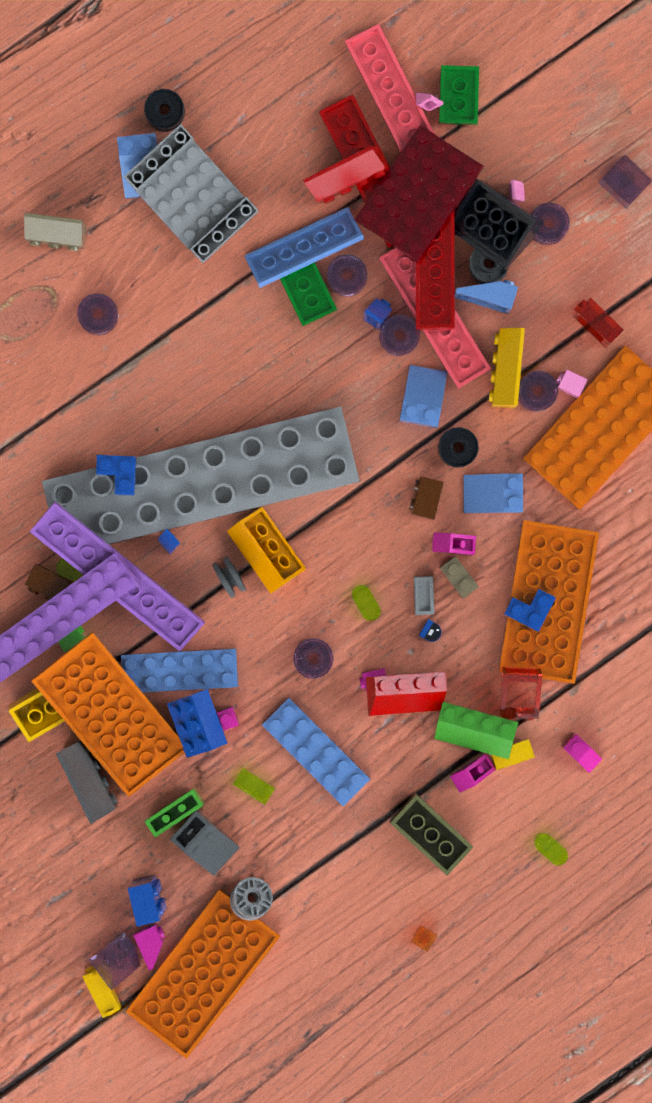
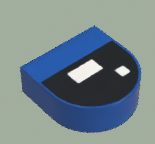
M428 619L419 636L427 641L434 642L440 638L442 631L438 624Z

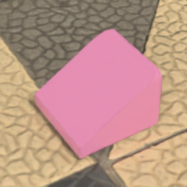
M416 93V105L428 112L443 105V101L433 95Z
M510 181L509 195L511 200L514 202L525 201L524 184L522 182Z

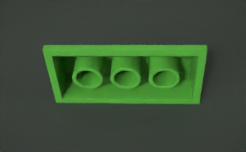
M443 702L434 739L509 759L519 722Z

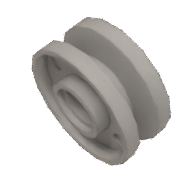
M255 877L245 878L240 881L230 895V905L233 912L241 919L248 921L257 920L267 913L273 900L272 891L268 884L262 879ZM252 895L255 898V903L249 902L247 896Z

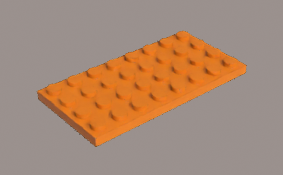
M625 345L523 458L527 464L578 510H581L652 431V368Z
M523 520L510 601L514 597L530 606L538 589L556 597L539 632L507 616L499 672L575 684L599 532Z
M93 631L31 679V682L128 797L185 753L178 734Z
M219 889L131 1003L126 1013L187 1059L274 946L280 935L260 919L248 921L238 917L231 908L230 896Z

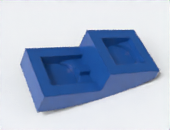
M168 529L157 540L170 555L181 544Z

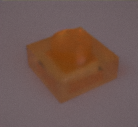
M420 924L411 942L428 952L437 934Z

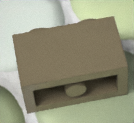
M456 556L439 568L462 599L479 587Z

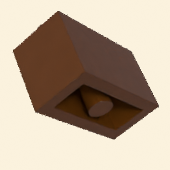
M420 477V481L416 480L414 491L417 492L416 498L411 499L409 510H412L411 515L434 520L444 482L426 477Z
M35 564L25 585L29 587L28 590L36 595L40 592L46 595V600H50L67 588L71 581L39 564Z

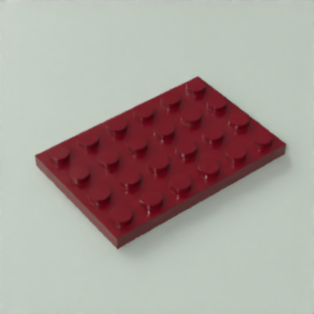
M420 125L354 220L416 262H419L484 166Z

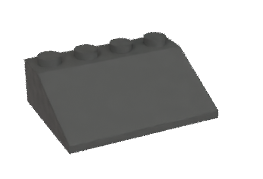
M81 740L56 753L90 824L117 808L118 800L114 793H110L108 789L110 784L106 776L102 777L99 771L101 769L99 761L93 759L91 752Z

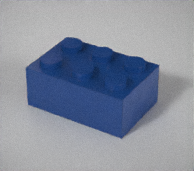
M208 689L167 703L187 758L227 744Z
M155 875L133 880L127 889L137 927L160 921L165 909H167L164 897L161 898L160 890H162L160 879H156Z

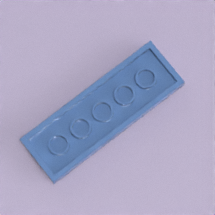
M347 207L244 256L261 288L363 240L364 237Z
M236 649L121 655L122 668L142 692L238 687Z
M290 698L262 724L342 806L370 780Z

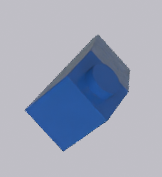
M376 298L365 310L363 320L379 330L392 312L391 304L382 298L381 300Z

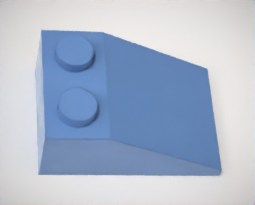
M155 133L117 137L125 199L140 197L124 176L158 145Z
M509 280L456 289L455 298L509 314L518 287L514 286L515 283Z
M410 365L400 422L432 428L438 427L447 378L446 371Z
M523 474L463 475L464 513L523 512Z

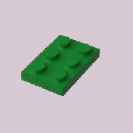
M441 65L440 100L443 101V105L439 108V124L477 125L479 66Z
M315 262L280 278L302 327L337 311Z

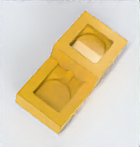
M529 739L514 743L509 759L491 755L496 770L535 757Z

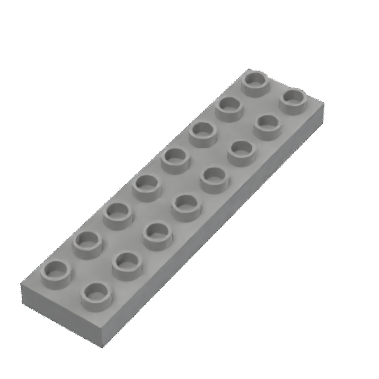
M337 407L136 457L135 496L115 495V475H96V468L44 480L42 485L48 508L56 501L110 545L163 532L166 529L171 530L359 483L360 480L342 408Z

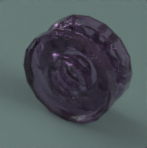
M550 202L541 204L534 209L533 215L542 221L550 220L554 225L552 228H547L543 223L534 241L547 246L560 242L569 230L570 224L569 216L565 209L556 203Z
M345 254L338 256L328 267L327 278L329 285L340 296L351 297L357 295L364 289L367 283L366 266L361 259L354 255ZM344 272H351L353 277L350 280L343 279L342 275Z
M91 294L84 298L78 306V321L84 330L90 334L97 336L105 335L117 325L118 309L113 300L106 295ZM96 310H101L103 316L100 319L93 318V313Z
M395 315L388 318L383 323L379 332V341L382 348L393 356L410 354L420 340V330H416V322L405 315ZM401 331L404 333L405 338L399 341L395 338L394 333Z
M532 371L520 380L518 401L526 410L533 412L543 411L551 407L556 401L558 385L550 374L543 371ZM534 386L541 388V396L537 397L533 394Z
M315 638L306 639L301 642L295 649L293 656L294 666L298 672L304 677L312 679L320 678L327 674L334 660L333 652L329 645ZM311 653H316L319 656V660L315 664H311L308 661V656Z

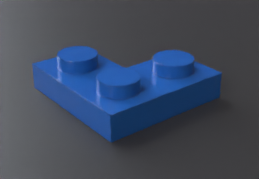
M97 455L96 475H115V495L135 496L136 456Z
M538 589L530 606L512 597L504 615L539 632L556 597Z

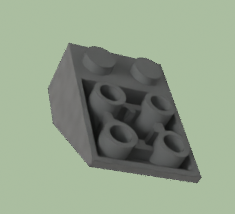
M199 809L185 821L170 839L185 854L213 876L240 848Z

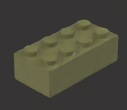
M416 792L390 820V824L447 876L473 848L467 839Z

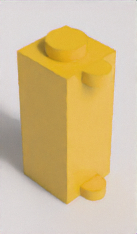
M94 964L86 968V972L82 977L102 1017L110 1016L120 1010L122 1004L102 964L97 967Z

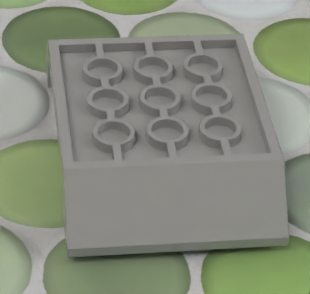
M180 124L133 167L124 178L178 239L204 263L256 215L259 210L247 197L242 195L196 144L189 132Z

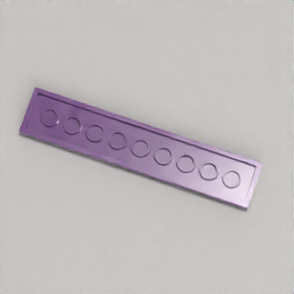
M56 501L30 530V533L83 575L115 552H118ZM118 552L140 583L116 601L173 647L181 651L205 624V621Z
M115 552L0 635V683L140 583L118 552Z

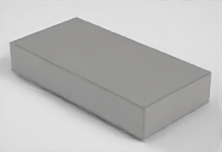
M433 576L414 577L415 615L434 614Z

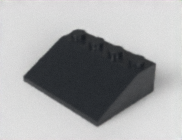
M476 179L455 213V235L507 270L535 238L544 221L487 182Z

